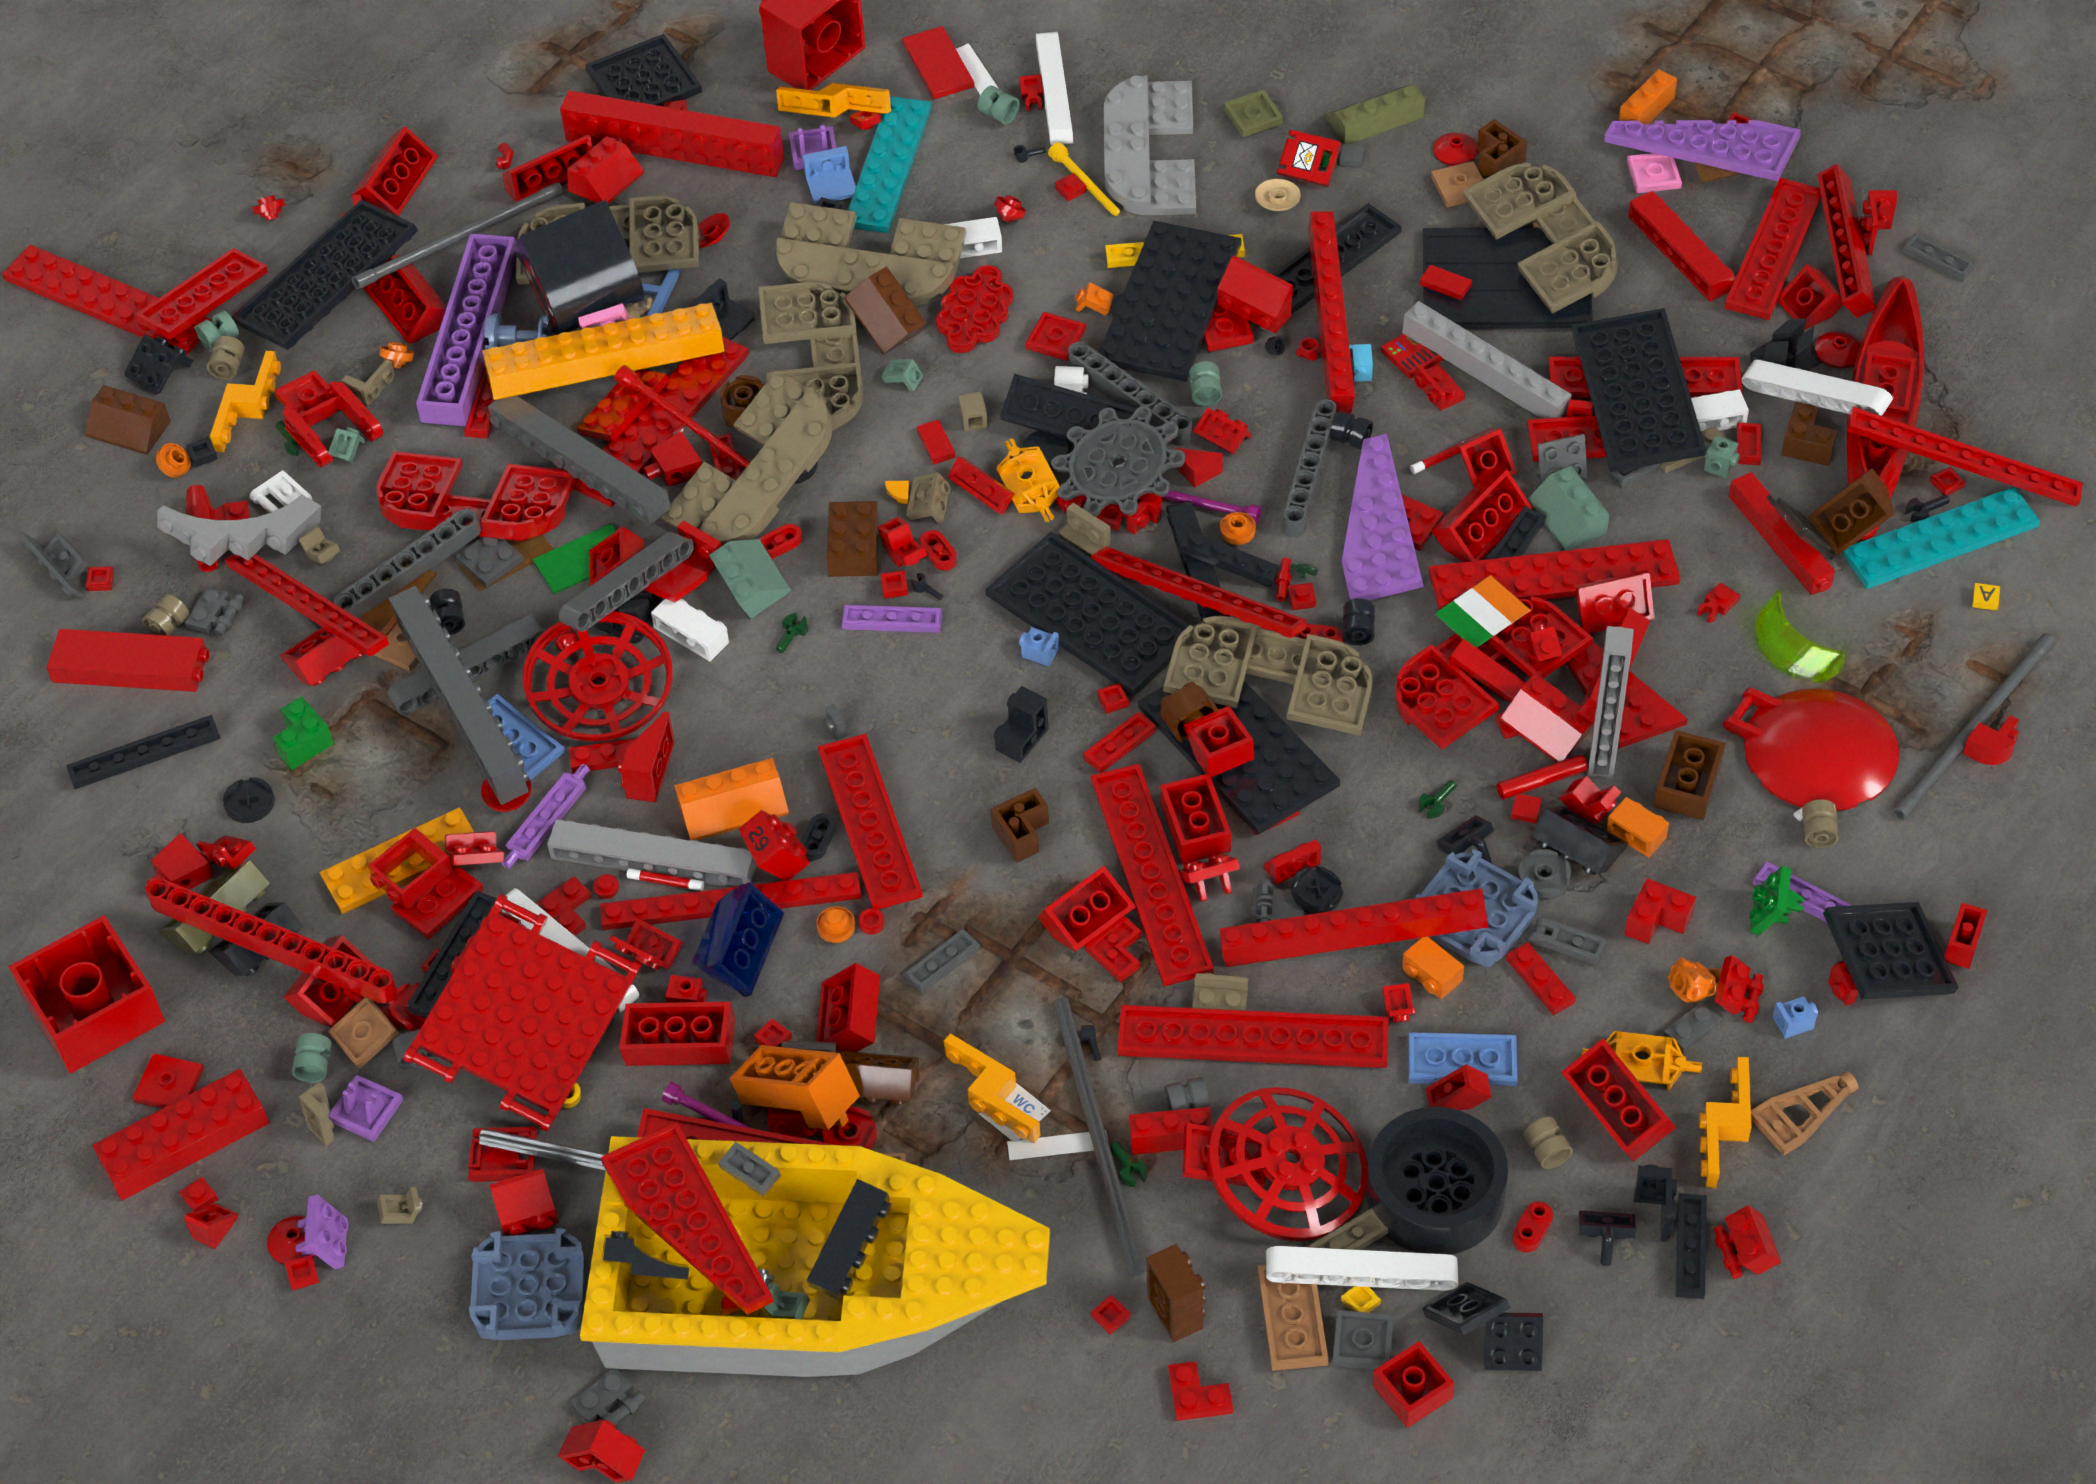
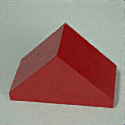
M1175 448V450H1181L1185 454L1184 464L1176 469L1194 488L1222 473L1223 453Z
M216 1203L185 1214L184 1220L192 1239L216 1249L237 1220L239 1214Z

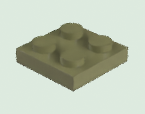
M1264 89L1224 102V111L1242 137L1283 124L1282 115Z

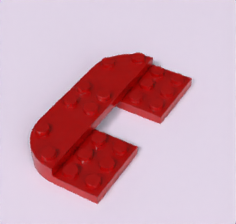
M393 451L378 480L377 496L382 515L403 529L410 528L430 531L459 510L468 508L475 512L481 525V532L478 536L522 542L528 538L543 535L558 527L566 515L565 506L575 486L576 478H573L568 471L562 469L507 464L491 499L455 496L449 494L463 467L461 458Z
M1531 596V600L1518 599L1531 611L1477 648L1496 662H1500L1507 657L1530 678L1536 673L1544 679L1593 644V637L1552 603ZM1543 624H1545L1546 628L1554 626L1563 655L1537 663L1531 642L1527 641L1525 636L1531 633V628ZM1457 633L1437 647L1431 644L1409 659L1399 671L1396 683V707L1400 717L1407 725L1414 724L1441 750L1499 710V703L1473 681L1474 677L1448 660L1463 640Z

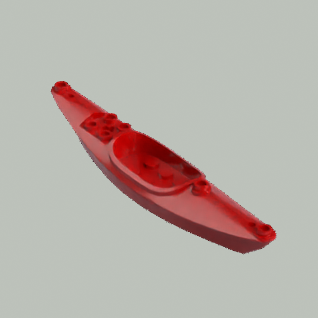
M1902 275L1893 278L1889 282L1877 303V308L1870 318L1857 354L1852 381L1879 387L1889 392L1893 400L1882 416L1915 427L1924 380L1923 329L1914 285L1910 279ZM1847 431L1848 485L1872 468L1887 486L1891 499L1908 451ZM1879 526L1860 540L1865 541L1872 538Z

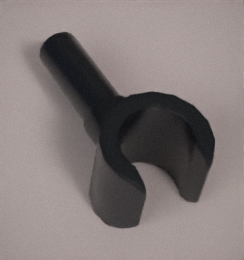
M1017 145L1013 149L1020 163L1026 162L1029 156L1046 153L1045 148L1026 150V147L1023 145Z
M917 573L919 582L911 579L915 592L922 593L925 591L939 600L943 598L942 594L927 584L923 573Z
M1082 1025L1081 1041H1090L1095 1061H1100L1102 1058L1097 1046L1096 1029L1093 1025Z

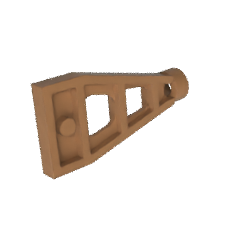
M1845 1071L1839 1076L1836 1075L1768 1099L1751 1110V1121L1777 1150L1785 1156L1805 1143L1848 1095L1858 1090V1083L1850 1072ZM1823 1091L1830 1099V1102L1821 1109H1818L1808 1097ZM1801 1104L1810 1116L1801 1126H1796L1783 1112L1786 1107Z

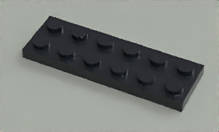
M1014 373L1000 414V420L1068 439L1067 432L1072 427L1079 426L1085 430L1096 428L1099 424V413L1104 408H1113L1119 419L1130 418L1137 408Z

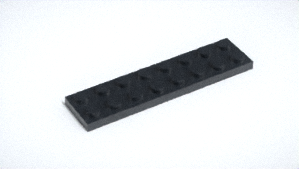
M1368 203L1335 227L1341 277L1399 235L1402 226ZM1309 246L1272 274L1293 285L1291 314L1315 297Z

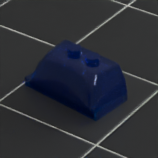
M751 882L742 884L717 902L692 963L717 981L734 988L743 997L751 996L784 912Z

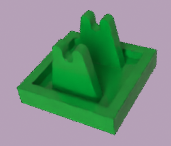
M1782 865L1774 873H1770L1761 885H1757L1752 893V899H1754L1753 909L1749 915L1751 933L1759 936L1774 922L1787 924L1790 919L1786 916L1791 911L1801 912L1804 909L1799 904L1804 902L1805 899L1789 889L1792 869Z

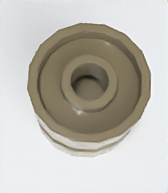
M231 336L218 337L207 364L209 373L221 380H230L236 377L245 350L242 342Z
M165 594L156 603L155 608H152L142 618V622L152 635L171 636L176 630V626H180L187 619L189 611L178 598Z
M1814 800L1806 803L1802 809L1806 844L1813 848L1822 849L1835 845L1839 840L1835 804L1828 800Z
M1553 1117L1541 1118L1530 1124L1524 1131L1523 1136L1530 1148L1535 1149L1534 1155L1543 1169L1555 1168L1566 1162L1573 1154V1149L1565 1136H1562V1131Z

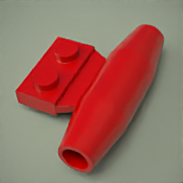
M192 485L186 490V515L211 520H242L250 518L247 500L223 503L222 506L214 510L204 486ZM219 558L211 566L195 559L199 569L203 572H211L218 568Z

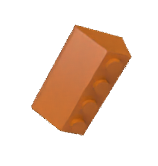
M773 758L674 785L677 803L690 840L698 841L739 829L760 810L770 815L775 814L778 818L789 815L780 777Z

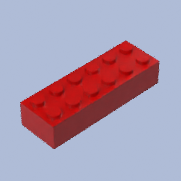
M238 1069L92 1146L118 1196L123 1201L268 1125L269 1121L261 1102L241 1069Z

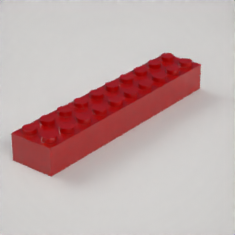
M570 90L560 107L565 139L569 142L589 135L592 146H595L608 136L624 143L630 152L771 177H777L784 161L780 126Z

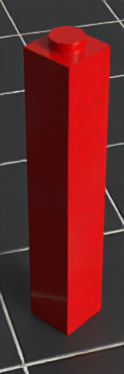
M1750 472L1732 480L1728 497L1809 594L1813 595L1828 590L1832 586L1835 570L1755 475Z
M1631 608L1625 612L1616 624V627L1634 629L1629 670L1650 623V620ZM1603 656L1578 711V714L1594 723Z

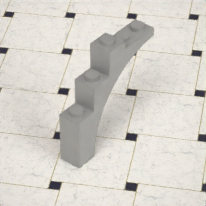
M300 495L290 504L272 513L242 520L197 518L179 513L164 505L157 510V528L179 539L182 543L190 545V555L209 566L227 550L249 560L265 544L286 555L299 543L298 539L321 522V505L303 495Z

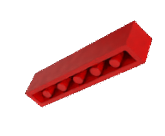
M1652 190L1630 201L1628 218L1709 302L1730 292L1734 283L1735 275L1733 271L1720 261L1719 257L1706 246L1703 240L1699 239L1692 232V229L1678 217L1676 212L1672 211L1665 204L1661 197H1658Z

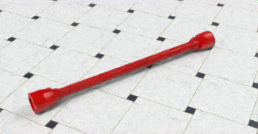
M623 365L617 370L614 376L616 382L631 391H639L744 469L751 463L729 447V445L722 442L718 437L643 384V381H641V378L627 365Z

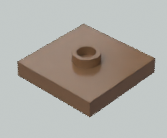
M1474 161L1431 171V178L1446 208L1468 203L1462 191L1483 180Z
M394 616L381 632L387 636L389 645L373 655L411 671L417 664L418 659L400 630Z
M366 997L327 1031L359 1069L400 1034L377 1005Z

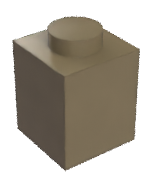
M982 392L958 395L959 411L964 432L988 428L987 412Z

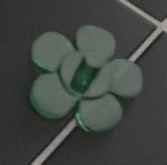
M1305 563L1291 564L1292 569L1301 573V578H1305L1306 574L1317 576L1318 569Z

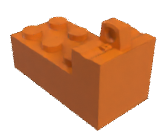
M761 1045L729 1078L742 1104L799 1110L809 1128L829 1130L832 1126L843 1127L848 1122L846 1110L860 1096L840 1053Z

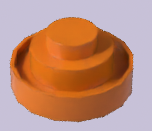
M389 342L388 346H380L379 356L384 357V361L386 359L390 360L393 368H402V365L413 361L414 352L408 350L406 344Z
M168 443L157 451L156 463L165 475L179 478L189 471L191 466L190 457L181 446Z
M1234 512L1228 514L1220 523L1221 537L1229 544H1246L1254 538L1256 533L1255 521L1246 513Z
M840 906L829 907L823 910L816 920L818 934L822 939L830 943L846 941L855 931L853 914L848 909Z

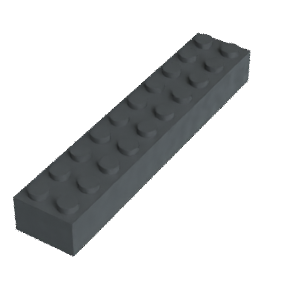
M413 586L390 597L389 601L400 630L500 804L503 805L529 792L526 785L529 778L523 768L525 766L518 753L515 754L513 751L514 746L509 736L503 734V727L498 717L492 715L493 710L488 700L483 699L481 696L482 691L477 681L472 680V674L467 664L462 663L460 660L462 657L456 645L452 646L450 635L445 627H441V621L437 612L431 610V604L425 592L420 594L418 588Z

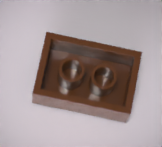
M877 501L829 502L826 556L829 577L877 576L879 543Z
M1675 730L1656 788L1653 807L1704 820L1723 761L1726 743Z
M1177 1244L1146 1257L1147 1299L1173 1343L1202 1330L1203 1317L1206 1316L1203 1304L1206 1302L1203 1295V1290L1206 1289L1204 1281L1200 1274H1194L1191 1269L1192 1262L1185 1251L1181 1252Z

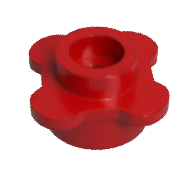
M1304 338L1300 342V348L1296 349V355L1310 361H1315L1318 358L1317 354L1321 351V344L1314 338Z

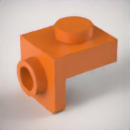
M1089 282L1084 289L1081 288L1077 292L1075 310L1080 312L1087 306L1106 316L1110 311L1114 294Z

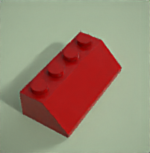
M404 126L391 135L352 195L361 194L363 201L399 216L438 158V155Z
M589 135L581 137L502 173L505 190L514 202H517L555 182H558L560 185L568 183L567 169L592 149L591 137Z
M394 254L392 257H389L384 263L399 257V255ZM409 264L365 286V291L407 343L412 344L440 330L447 306L413 264Z
M1508 469L1490 472L1431 531L1446 552L1463 562L1479 561L1505 536L1523 507L1526 506L1530 509L1533 507Z

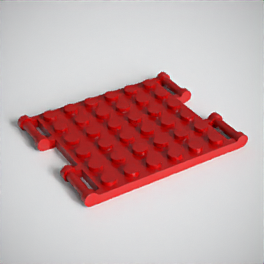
M500 894L411 1046L405 1052L403 1060L410 1064L414 1062L444 1077V1081L450 1084L454 1082L459 1071L463 1069L507 1091L499 1106L500 1109L506 1112L510 1110L540 1125V1129L548 1132L637 977L642 963L636 960L632 962L602 947V943L594 940L586 957L540 935L547 922V916L541 913L537 915L509 901L507 896ZM502 910H505L534 926L530 930L500 915ZM598 956L628 971V974L625 977L594 962V960ZM421 1048L451 1063L452 1066L448 1068L418 1052ZM517 1096L549 1113L545 1116L514 1101Z

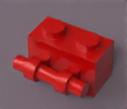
M1749 1205L1725 1217L1729 1233H1726L1723 1225L1716 1226L1713 1229L1716 1235V1246L1723 1253V1264L1725 1269L1730 1272L1732 1279L1740 1278L1743 1275L1740 1269L1741 1266L1759 1275L1782 1263L1763 1214ZM1734 1244L1738 1252L1737 1255H1735L1732 1248V1245Z

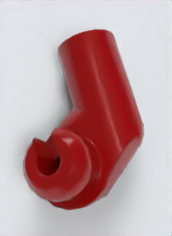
M503 142L498 147L502 157L496 158L497 163L495 165L498 169L507 170L511 166L514 152L507 143Z

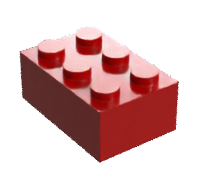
M1210 774L1160 785V804L1182 864L1207 858L1218 853L1231 852L1232 834Z

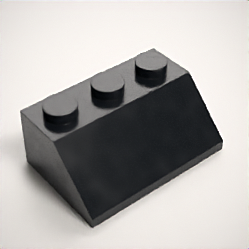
M1564 806L1546 808L1532 835L1539 840L1538 844L1550 850L1552 848L1561 852L1560 856L1563 859L1582 864V869L1593 875L1607 872L1628 845L1626 841Z
M285 902L267 903L253 915L295 933L303 927ZM224 939L209 950V953L235 976H250L259 968L257 964L263 959H270Z

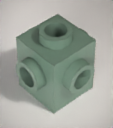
M1716 435L1712 443H1707L1706 455L1703 456L1706 458L1704 471L1727 479L1732 467L1735 468L1740 458V454L1737 453L1738 443Z

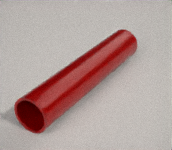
M1580 754L1496 784L1497 792L1500 798L1505 800L1516 796V793L1522 794L1588 771V765L1585 757Z

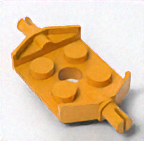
M1009 439L1011 447L1007 440L1005 446L1009 454L997 466V471L1004 485L1015 493L1012 500L1018 512H1041L1045 522H1049L1046 514H1048L1050 520H1053L1054 516L1049 507L1059 496L1057 491L1060 486L1039 447L1019 448L1014 439ZM1025 473H1033L1030 478L1022 479V476Z
M1613 1031L1606 1040L1638 1081L1666 1084V1090L1669 1091L1682 1072L1687 1071L1701 1074L1702 1062L1687 1061L1675 1038ZM1582 1048V1055L1589 1049ZM1637 1052H1646L1650 1057L1642 1060L1636 1057L1635 1054Z

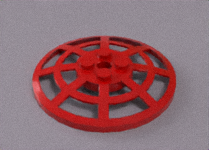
M613 611L598 622L625 625L620 639L609 636L589 637L587 630L583 632L577 630L579 641L566 647L557 657L544 651V648L553 639L572 629V627L559 621L548 628L532 645L523 668V687L526 700L536 717L549 729L560 735L582 741H607L633 733L653 719L664 706L670 694L673 682V666L670 652L664 640L646 622L634 616ZM637 630L650 639L661 655L647 661L641 651L629 643L634 631ZM605 644L615 646L611 655L594 653L592 645ZM579 649H583L585 657L580 659L574 666L564 662L571 654ZM624 651L633 655L640 665L627 669L620 660ZM537 659L550 665L547 675V691L532 692V673ZM664 664L666 682L661 698L648 696L651 687L650 670ZM558 670L569 675V687L555 690V678ZM643 674L644 684L641 693L628 690L629 679ZM598 677L606 680L601 685L592 683ZM573 696L580 705L574 713H571L560 703L559 699ZM623 698L635 702L626 711L616 715L613 705L620 702ZM551 700L557 711L568 719L562 727L555 725L543 715L536 702ZM642 704L654 707L644 718L629 727L621 729L619 721L631 716ZM589 708L603 709L606 719H587L583 717ZM579 723L588 726L609 725L611 732L605 734H583L572 732V730Z
M1281 1087L1262 1088L1249 1092L1237 1098L1223 1111L1210 1134L1207 1149L1208 1168L1218 1195L1228 1209L1241 1221L1267 1236L1290 1241H1307L1324 1237L1346 1224L1362 1203L1367 1188L1368 1174L1367 1159L1363 1145L1350 1123L1334 1107L1316 1096L1300 1090ZM1272 1095L1293 1096L1312 1103L1313 1106L1310 1112L1295 1106H1277ZM1260 1096L1266 1106V1109L1255 1113L1244 1125L1228 1119L1240 1105L1252 1098ZM1323 1110L1342 1125L1352 1142L1340 1141L1335 1131L1320 1118ZM1282 1113L1303 1116L1306 1120L1302 1128L1287 1126ZM1267 1116H1271L1276 1127L1267 1135L1252 1128L1258 1121ZM1316 1124L1328 1134L1333 1143L1320 1145L1318 1140L1311 1134ZM1225 1129L1239 1134L1235 1147L1237 1164L1221 1169L1218 1147L1221 1132ZM1246 1138L1261 1144L1258 1158L1246 1161ZM1345 1153H1358L1361 1164V1179L1357 1193L1344 1183L1347 1173V1157ZM1285 1154H1294L1298 1159V1163L1289 1162ZM1338 1154L1339 1171L1337 1177L1324 1168L1326 1155ZM1261 1169L1268 1180L1272 1182L1268 1192L1256 1182L1250 1173L1251 1171ZM1241 1175L1250 1190L1263 1200L1255 1214L1236 1198L1225 1179ZM1320 1178L1332 1186V1188L1325 1195L1314 1200L1310 1186ZM1282 1188L1291 1191L1299 1190L1302 1202L1282 1200L1278 1198V1195ZM1338 1193H1341L1351 1202L1349 1208L1338 1218L1320 1226L1316 1209L1328 1204ZM1272 1206L1286 1211L1305 1212L1309 1228H1287L1273 1224L1265 1219Z

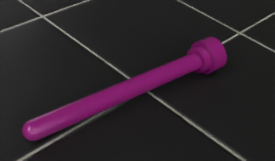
M1169 490L1166 496L1162 497V499L1180 503L1191 501L1193 506L1227 514L1234 512L1246 513L1253 518L1255 525L1258 524L1261 516V506L1253 504L1240 507Z
M672 1081L668 1084L662 1095L661 1101L669 1105L681 1104L712 1121L750 1128L685 1095V1091L681 1089V1086Z

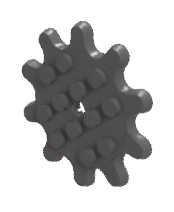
M1141 406L1128 419H1119L1113 408H1104L1099 413V424L1096 428L1085 430L1079 426L1072 427L1068 430L1067 437L1074 443V450L1069 454L1054 457L1051 462L1052 468L1057 472L1070 474L1069 480L1058 488L1057 493L1059 497L1066 501L1078 496L1087 497L1084 510L1097 517L1110 504H1118L1121 512L1127 516H1132L1137 512V500L1142 495L1152 493L1159 497L1166 496L1169 493L1170 484L1162 477L1163 473L1168 469L1181 467L1185 462L1183 451L1167 448V444L1178 434L1177 424L1168 422L1162 426L1153 427L1149 424L1152 416L1151 409L1147 406ZM1120 459L1125 460V462L1114 467V462Z

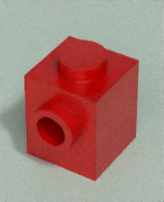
M671 975L666 993L667 1003L707 1002L708 990L704 989L702 978Z

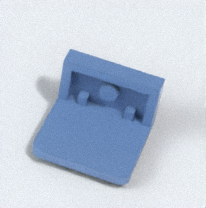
M846 146L802 155L804 174L814 204H817L821 197L833 201L853 197L856 186L850 170Z

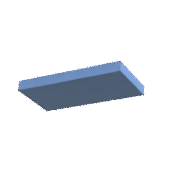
M496 694L488 700L493 710L492 715L498 717L503 727V734L509 736L514 746L513 751L515 754L518 753L525 766L523 768L530 781L565 753V749L560 743L501 696Z
M1408 1033V1083L1433 1084L1467 1064L1488 1074L1489 1085L1517 1086L1516 1035Z

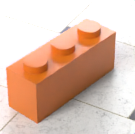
M1658 69L1621 106L1619 121H1640V123L1649 124L1675 98L1677 78Z

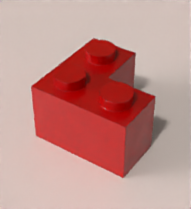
M1647 878L1627 917L1624 935L1650 944L1658 925L1684 934L1694 913L1696 896Z
M602 1419L600 1421L571 1426L558 1457L578 1471L595 1468L615 1483L633 1479L645 1449L637 1444L636 1439L618 1431L615 1424Z

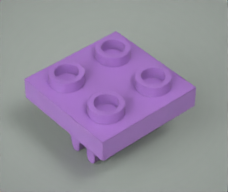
M820 125L818 129L802 131V128H798L796 132H789L795 170L804 169L802 155L836 148L833 126L825 127Z
M356 1075L353 1081L349 1083L348 1088L343 1091V1095L328 1116L333 1124L375 1142L403 1102L402 1094Z
M318 1194L308 1197L307 1217L298 1221V1227H304L305 1242L296 1245V1252H302L303 1257L311 1254L312 1256L317 1255L333 1269H339L344 1267L345 1255L347 1253L346 1234L349 1227L348 1219Z

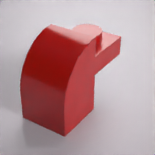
M1146 493L1139 497L1137 500V512L1132 516H1127V531L1135 535L1141 528H1145L1149 521L1158 524L1162 518V497L1152 493Z
M896 517L877 527L883 546L896 566L914 565L921 558L927 556L925 547L914 541L909 524L901 518Z
M2010 715L1999 731L1979 722L1967 738L1963 754L1986 765H1998L2008 761L2012 757L2016 739L2019 735L2017 730L2019 719Z
M1585 776L1573 781L1559 799L1569 810L1592 823H1600L1616 805L1615 799L1621 792L1615 785L1599 790Z

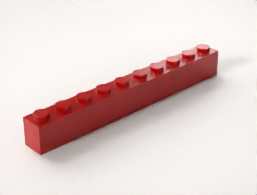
M1333 211L1310 212L1308 237L1326 397L1335 402L1336 413L1340 410L1352 413L1355 392Z
M1480 888L1219 928L1225 965L1226 967L1488 928L1483 890Z

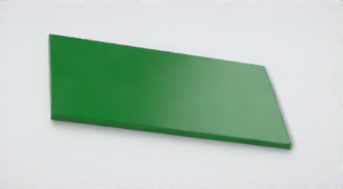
M609 524L535 557L532 561L552 592L556 594L590 578L589 550L616 530L612 524Z

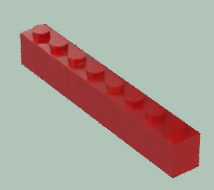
M1835 164L1818 173L1817 177L1842 303L1857 319L1876 309L1877 305L1851 179L1838 164Z

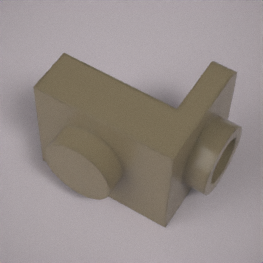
M314 527L298 539L308 559L320 564L330 562L334 555L341 551L337 543L324 537L319 527Z
M410 1187L406 1195H379L377 1206L381 1224H413L417 1214L422 1210V1199L418 1196L416 1187Z

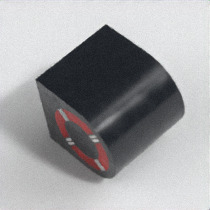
M606 199L520 235L514 250L543 313L550 315V326L553 327L556 335L580 328L579 317L620 304L627 308L645 299L638 271Z

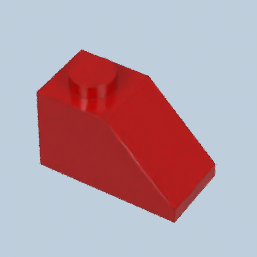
M1467 1064L1426 1087L1429 1107L1467 1110L1473 1109L1492 1098L1488 1074Z

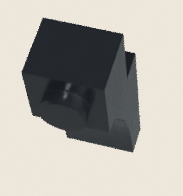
M612 1230L611 1235L604 1234L603 1260L630 1263L629 1272L632 1275L688 1279V1265L669 1262L648 1254L634 1244V1238L628 1236L629 1232Z

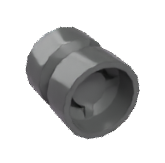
M1203 1077L1189 1079L1186 1085L1176 1082L1164 1086L1169 1111L1210 1107L1209 1096Z

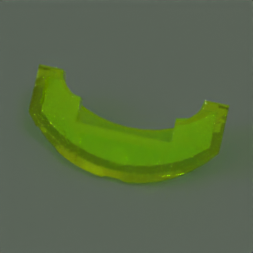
M1777 590L1756 618V640L1763 655L1777 669L1797 679L1799 676L1812 678L1814 683H1824L1842 672L1846 653L1842 650L1818 645L1796 631L1784 614L1785 609L1781 605L1782 593Z

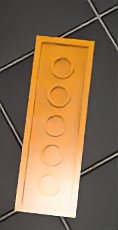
M460 807L416 827L418 831L444 852L446 834L474 832ZM411 830L319 872L341 914L386 894L385 890L382 888L377 889L371 883L368 865ZM415 852L390 872L387 877L398 887H402L415 880L431 865Z

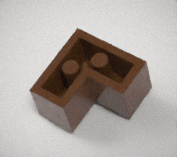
M1493 119L1478 130L1477 150L1480 151L1478 163L1480 174L1488 178L1507 167L1524 163L1526 160L1527 141L1497 120Z
M1795 402L1781 455L1829 466L1838 430L1816 425L1819 407Z
M1036 788L990 809L992 828L1016 863L1039 852L1038 834L1035 830L1049 824L1048 805Z

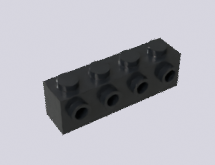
M859 1179L856 1180L806 1280L809 1287L839 1301L843 1294L847 1295L854 1282V1279L851 1277L855 1269L860 1270L866 1259L864 1251L868 1243H874L879 1232L877 1225L880 1219H885L890 1211L892 1203L889 1202L890 1198L887 1192Z

